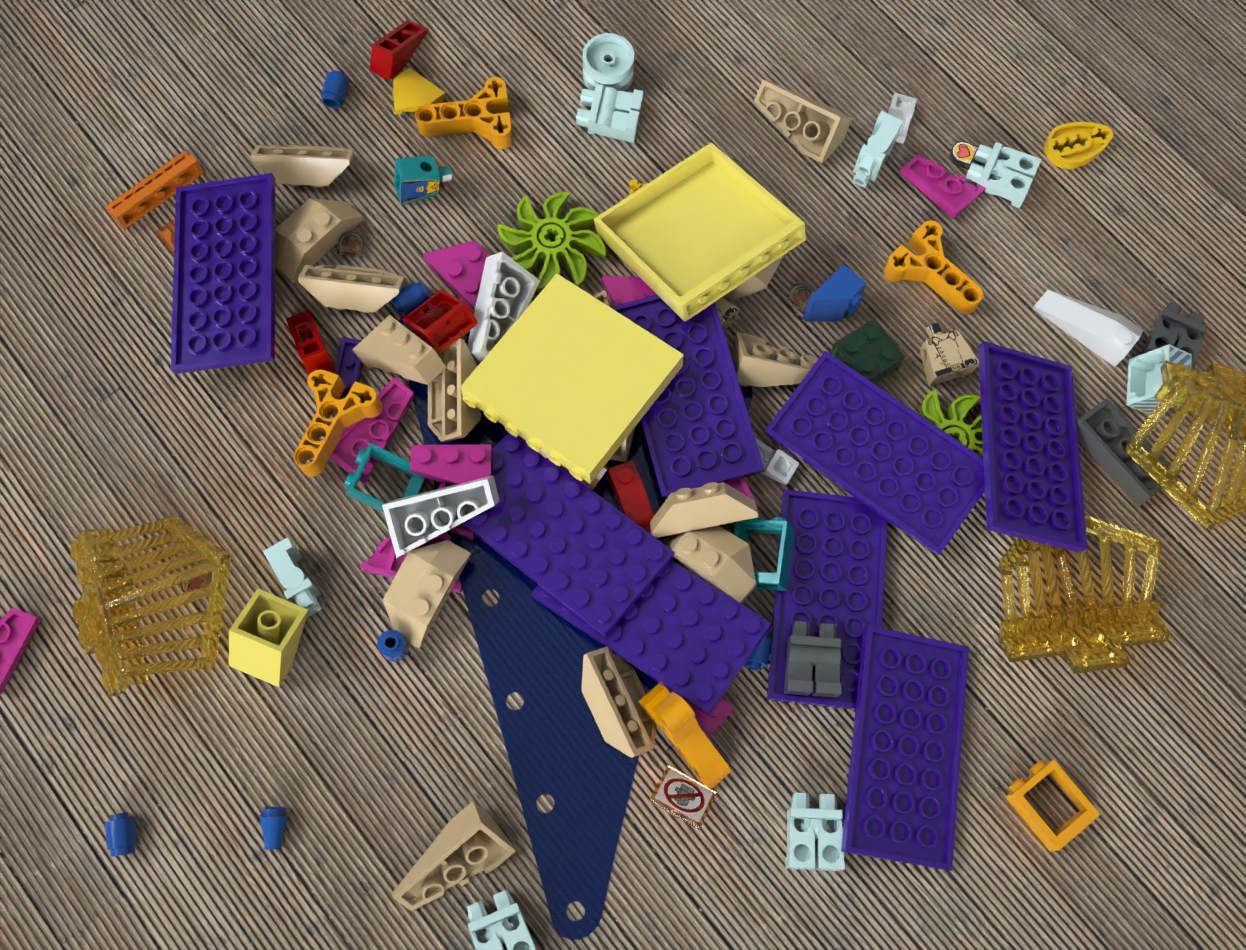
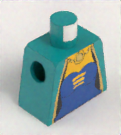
M432 156L395 159L394 187L400 205L434 197L439 194L440 182L452 180L450 167L443 166L437 168L435 159Z

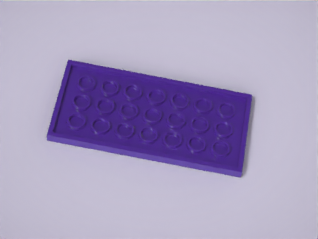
M267 173L176 187L171 371L179 374L275 361L274 175Z
M657 294L610 307L684 354L683 367L641 419L662 499L668 498L671 493L681 488L693 489L703 487V485L710 482L725 483L764 472L763 462L715 302L686 322Z
M983 341L978 346L987 530L1082 553L1088 547L1072 366Z
M826 350L764 431L765 435L937 556L940 555L985 492L984 459Z
M509 432L492 450L491 476L494 477L500 502L461 523L604 637L609 634L674 557V551L581 481L573 477L561 466L555 465L549 458H545L531 449L525 439L519 435L514 437Z
M784 489L781 518L786 519L795 531L787 591L775 590L766 700L855 710L864 627L869 625L882 628L888 520L855 497ZM779 535L778 558L782 535ZM796 621L810 623L809 636L819 637L820 624H835L837 638L841 639V695L837 698L812 696V693L810 695L784 694L787 639L791 636L793 625Z
M672 560L663 568L606 637L541 586L537 585L531 593L532 598L605 647H609L621 658L672 692L678 694L685 701L708 716L772 627L771 622Z
M869 625L864 627L841 852L952 871L969 647Z

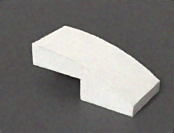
M894 92L888 114L903 121L896 142L903 144L917 99Z
M755 438L764 466V472L761 474L787 485L799 462L780 449L773 450Z

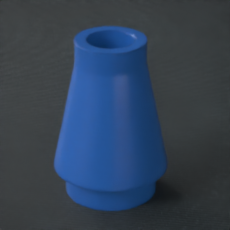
M286 807L262 808V815H259L265 850L282 849L283 836L289 815L286 814Z

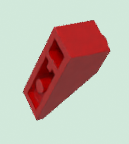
M407 20L372 44L369 71L378 74L381 78L392 79L403 70L428 33V28Z
M310 310L286 318L308 375L319 369L335 374V368Z
M633 460L608 469V480L621 512L651 534L650 521L654 515Z

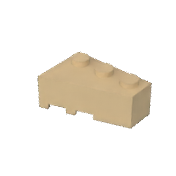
M390 315L352 349L366 368H378L387 374L396 373L405 379L426 385L446 368L431 346Z

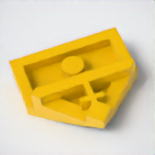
M409 67L393 80L394 114L402 115V111L415 112L422 105L440 103L445 98V92Z

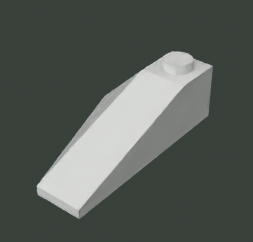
M1048 289L1032 308L1114 367L1128 354L1144 331L1123 315Z

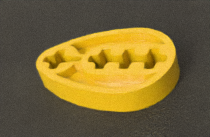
M1094 122L1062 124L1055 127L1048 135L1044 143V152L1048 160L1055 166L1062 169H1075L1097 158L1112 140L1113 131L1106 125ZM1075 141H1077L1078 143L1075 144L1071 149L1070 146H1072L1075 143Z

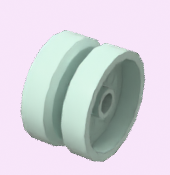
M612 33L596 35L586 43L582 57L585 85L590 90H595L596 84L603 85V88L612 87L618 91L625 92L628 90L633 82L634 50L631 43L624 37Z

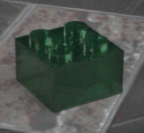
M875 318L835 342L830 352L831 355L874 384L898 370L905 359L903 353Z

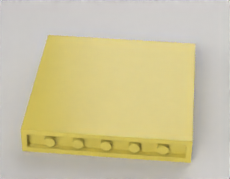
M712 142L594 218L597 235L684 322L806 240L805 223Z
M556 274L460 387L463 400L468 406L472 408L478 407L484 411V415L494 423L500 422L514 437L519 435L525 439L528 446L537 452L541 450L547 454L549 460L555 465H563L568 468L570 474L577 480L582 481L584 479L591 483L683 367L684 354L564 277Z

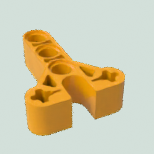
M489 78L485 82L484 88L470 100L427 104L420 106L415 111L418 130L423 136L432 137L474 132L490 140L497 149H507L512 144L513 138L505 81L502 78Z
M926 221L912 234L908 246L918 253L919 256L913 254L901 244L889 256L883 270L884 277L890 282H899L901 280L924 282L958 312L966 315L971 314L983 299V290L944 257L941 243L942 226L936 221ZM928 265L933 266L935 269L929 268ZM946 281H950V282H952L954 285H950V284H948ZM965 297H969V298H971L973 301H969V300H967Z
M321 369L313 371L307 379L308 386L315 395L317 412L294 453L295 463L309 477L317 476L324 470L345 428L364 418L378 416L383 408L382 402L375 390L356 381L348 395L340 399L346 388L340 376ZM338 413L334 418L329 419L331 415ZM326 435L323 440L317 441L321 436ZM313 458L312 462L305 464L308 459Z
M657 684L638 701L643 711L670 739L697 777L709 790L713 789L732 772L728 764L699 727L692 708L681 696L674 692L670 693L665 686Z

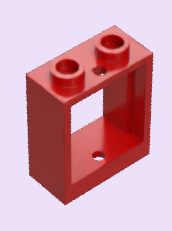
M442 289L402 318L407 328L431 346L437 354H440L479 324L467 303ZM428 307V310L424 312L423 309Z

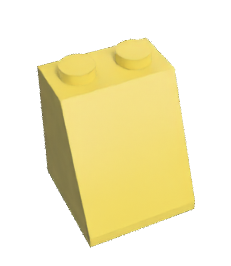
M257 588L229 630V666L280 687L293 665L308 609Z

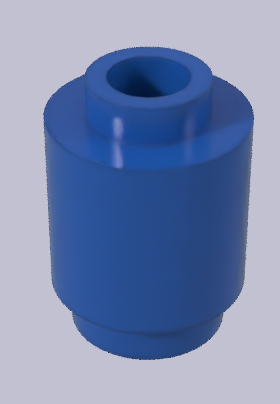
M333 71L326 74L321 91V101L329 108L338 109L344 103L350 81L343 72Z
M421 281L418 283L413 282L401 288L399 294L391 299V302L398 313L402 311L406 315L428 300L430 296Z
M387 630L378 638V650L387 660L397 662L407 655L409 650L408 642L399 631ZM392 642H396L394 647L388 648Z
M770 632L765 635L745 664V668L760 671L761 667H767L772 644Z
M128 812L110 815L111 821L104 823L107 850H110L111 857L135 853V845H138L135 817H129Z

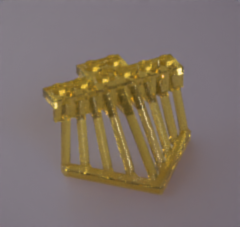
M1166 360L1161 367L1163 385L1154 395L1155 399L1161 402L1128 443L1126 453L1207 530H1213L1246 515V472L1240 485L1246 467V373L1234 370L1229 365H1220L1211 362L1208 366L1207 372H1198L1184 364H1175ZM1172 405L1177 406L1176 412L1150 452L1146 451L1141 446L1143 441ZM1192 411L1194 419L1170 468L1167 470L1159 463V456L1188 412ZM1208 417L1210 429L1190 484L1186 488L1178 481V474ZM1223 425H1225L1227 439L1209 504L1206 507L1199 501L1197 493L1201 488ZM1240 432H1241V435H1242L1241 445H1240V448H1239V451H1238V454H1237V457H1236V460H1235V463H1234V466H1233V469H1232V473H1231V476H1230V479H1229V482H1228V485H1227V488H1226V491H1225V494H1224V490H1225V487H1226V483H1227V479H1228V476H1229L1230 468H1231V465H1232V461H1233V458H1234L1235 450H1236L1237 443H1238V439H1239Z
M1085 515L1086 532L1098 535L1100 540L1103 607L1095 597L1088 550L1082 553L1077 552L1085 603L1084 608L1075 593L1066 550L1054 547L1067 610L1061 601L1051 546L1039 543L1038 546L1034 541L1018 538L999 560L998 567L1001 573L1005 620H1001L998 641L1008 660L1016 662L1063 655L1072 672L1077 674L1128 667L1129 657L1122 647L1168 641L1170 632L1158 616L1160 601L1158 599L1151 600L1162 551L1160 541ZM1111 540L1124 544L1126 548L1122 600L1119 605L1114 599ZM1039 547H1040V552H1041V557H1042V562H1043V567H1044V572H1045V577H1046V582H1047V587H1048V592H1049V597H1050V603H1051L1052 612H1051V611L1049 610V608L1046 606V599H1045V593H1044V587H1043V580H1042V574H1041V568H1040V561H1039V555H1038V548H1039ZM1137 550L1149 553L1140 599L1139 602H1134ZM1026 552L1028 556L1037 616L1032 612L1029 581L1027 572V559L1024 556ZM1015 565L1021 618L1016 616L1012 578Z
M165 516L162 520L111 532L110 529L83 530L71 543L70 554L72 559H75L77 567L76 578L82 587L83 595L73 604L72 614L78 623V639L80 645L84 647L85 655L95 654L96 659L101 663L103 671L102 683L107 688L109 697L121 695L131 685L148 683V674L206 669L216 665L231 557L227 552L176 516ZM161 530L170 531L169 533L126 545L114 546L115 542ZM182 540V542L118 562L122 556ZM192 549L196 550L123 577L128 570L183 552H189ZM206 558L210 560L127 592L135 584L186 565L204 561ZM213 571L211 582L207 586L131 610L142 598ZM209 597L208 608L205 611L135 627L142 618ZM205 622L204 635L140 646L139 640L144 637ZM202 647L201 658L145 663L143 658L150 655Z

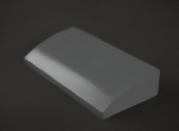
M1108 398L1077 420L1079 444L1137 507L1149 500L1179 475Z

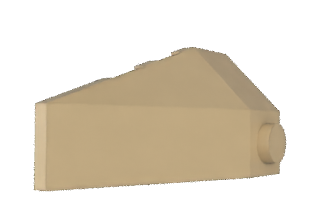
M762 79L754 103L765 115L783 130L782 133L798 146L797 148L802 154L820 163H824L842 143L853 119L834 108L765 79Z
M736 332L734 335L732 361L740 386L768 387L800 384L818 360V358L807 354L799 357L783 345L780 349L766 344L767 339L740 332Z
M472 801L449 821L393 891L392 897L407 909L413 911L443 896L444 890L458 883L463 886L470 882V877L482 871L487 874L495 870L516 852V849L491 815Z

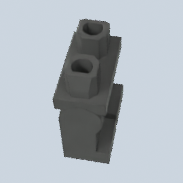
M1170 302L1154 320L1148 340L1140 355L1170 344L1192 354V371L1195 368L1204 334L1208 326L1203 325L1205 316L1197 312H1191L1188 317L1180 315L1181 305Z
M796 621L793 625L791 636L787 639L784 694L810 695L812 693V696L837 698L841 695V639L837 638L835 624H820L819 637L809 636L810 623Z

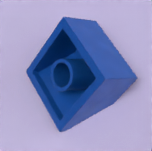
M843 264L810 296L803 319L806 322L842 321L847 315L853 316L860 307L858 303L865 296L863 291L867 283Z

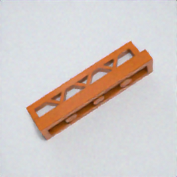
M183 151L105 207L125 230L176 194V187L187 186L203 175L204 172L197 159L192 154L189 155L186 151Z

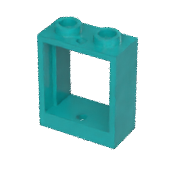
M370 443L366 449H360L355 459V462L359 465L355 473L349 472L343 484L347 487L344 495L384 513L382 507L385 504L384 502L355 489L370 457L411 476L402 498L418 494L425 478L411 474L409 461Z
M757 517L737 521L735 524L734 535L747 543L749 542L750 533L782 535L777 573L754 572L757 584L754 589L787 591L795 529L784 518L772 517L771 520H761V518Z

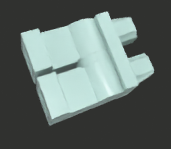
M596 84L595 90L582 89L580 105L589 106L591 110L578 108L576 124L588 127V134L595 135L596 133L601 136L634 143L644 91L634 89V93L624 92L612 87L603 88V85Z
M884 111L880 112L867 145L864 144L860 150L853 171L856 173L852 181L853 183L865 188L869 180L875 182L881 167L895 145L903 124L902 120Z
M995 142L993 148L980 144L974 160L986 165L983 167L972 163L966 178L976 182L977 186L979 184L985 187L986 193L1012 201V206L1020 208L1041 162V158L1012 148L1002 147V144Z
M287 537L264 550L263 553L278 580L286 588V591H284L286 598L291 603L308 609L307 617L320 611L322 607L316 597L320 596L321 593L297 564V561L303 559V557Z
M794 793L791 808L787 810V857L785 869L845 870L844 852H841L843 836L842 810H838L836 795L820 794L819 809H809V794Z
M508 890L493 895L498 911L492 914H487L483 901L476 902L467 907L471 922L467 925L476 950H505L504 943L507 950H537L520 906L514 902Z

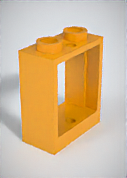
M1040 760L1029 769L1032 774L1026 779L1018 778L1009 786L1011 791L1004 797L1050 852L1059 851L1101 814L1055 760L1047 762ZM1048 774L1053 777L1080 809L1054 833L1023 796Z

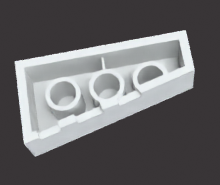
M503 252L486 257L474 312V316L479 324L470 330L467 344L478 365L528 308L540 282L539 279Z
M489 476L383 504L382 507L396 558L499 503L500 499L494 477Z

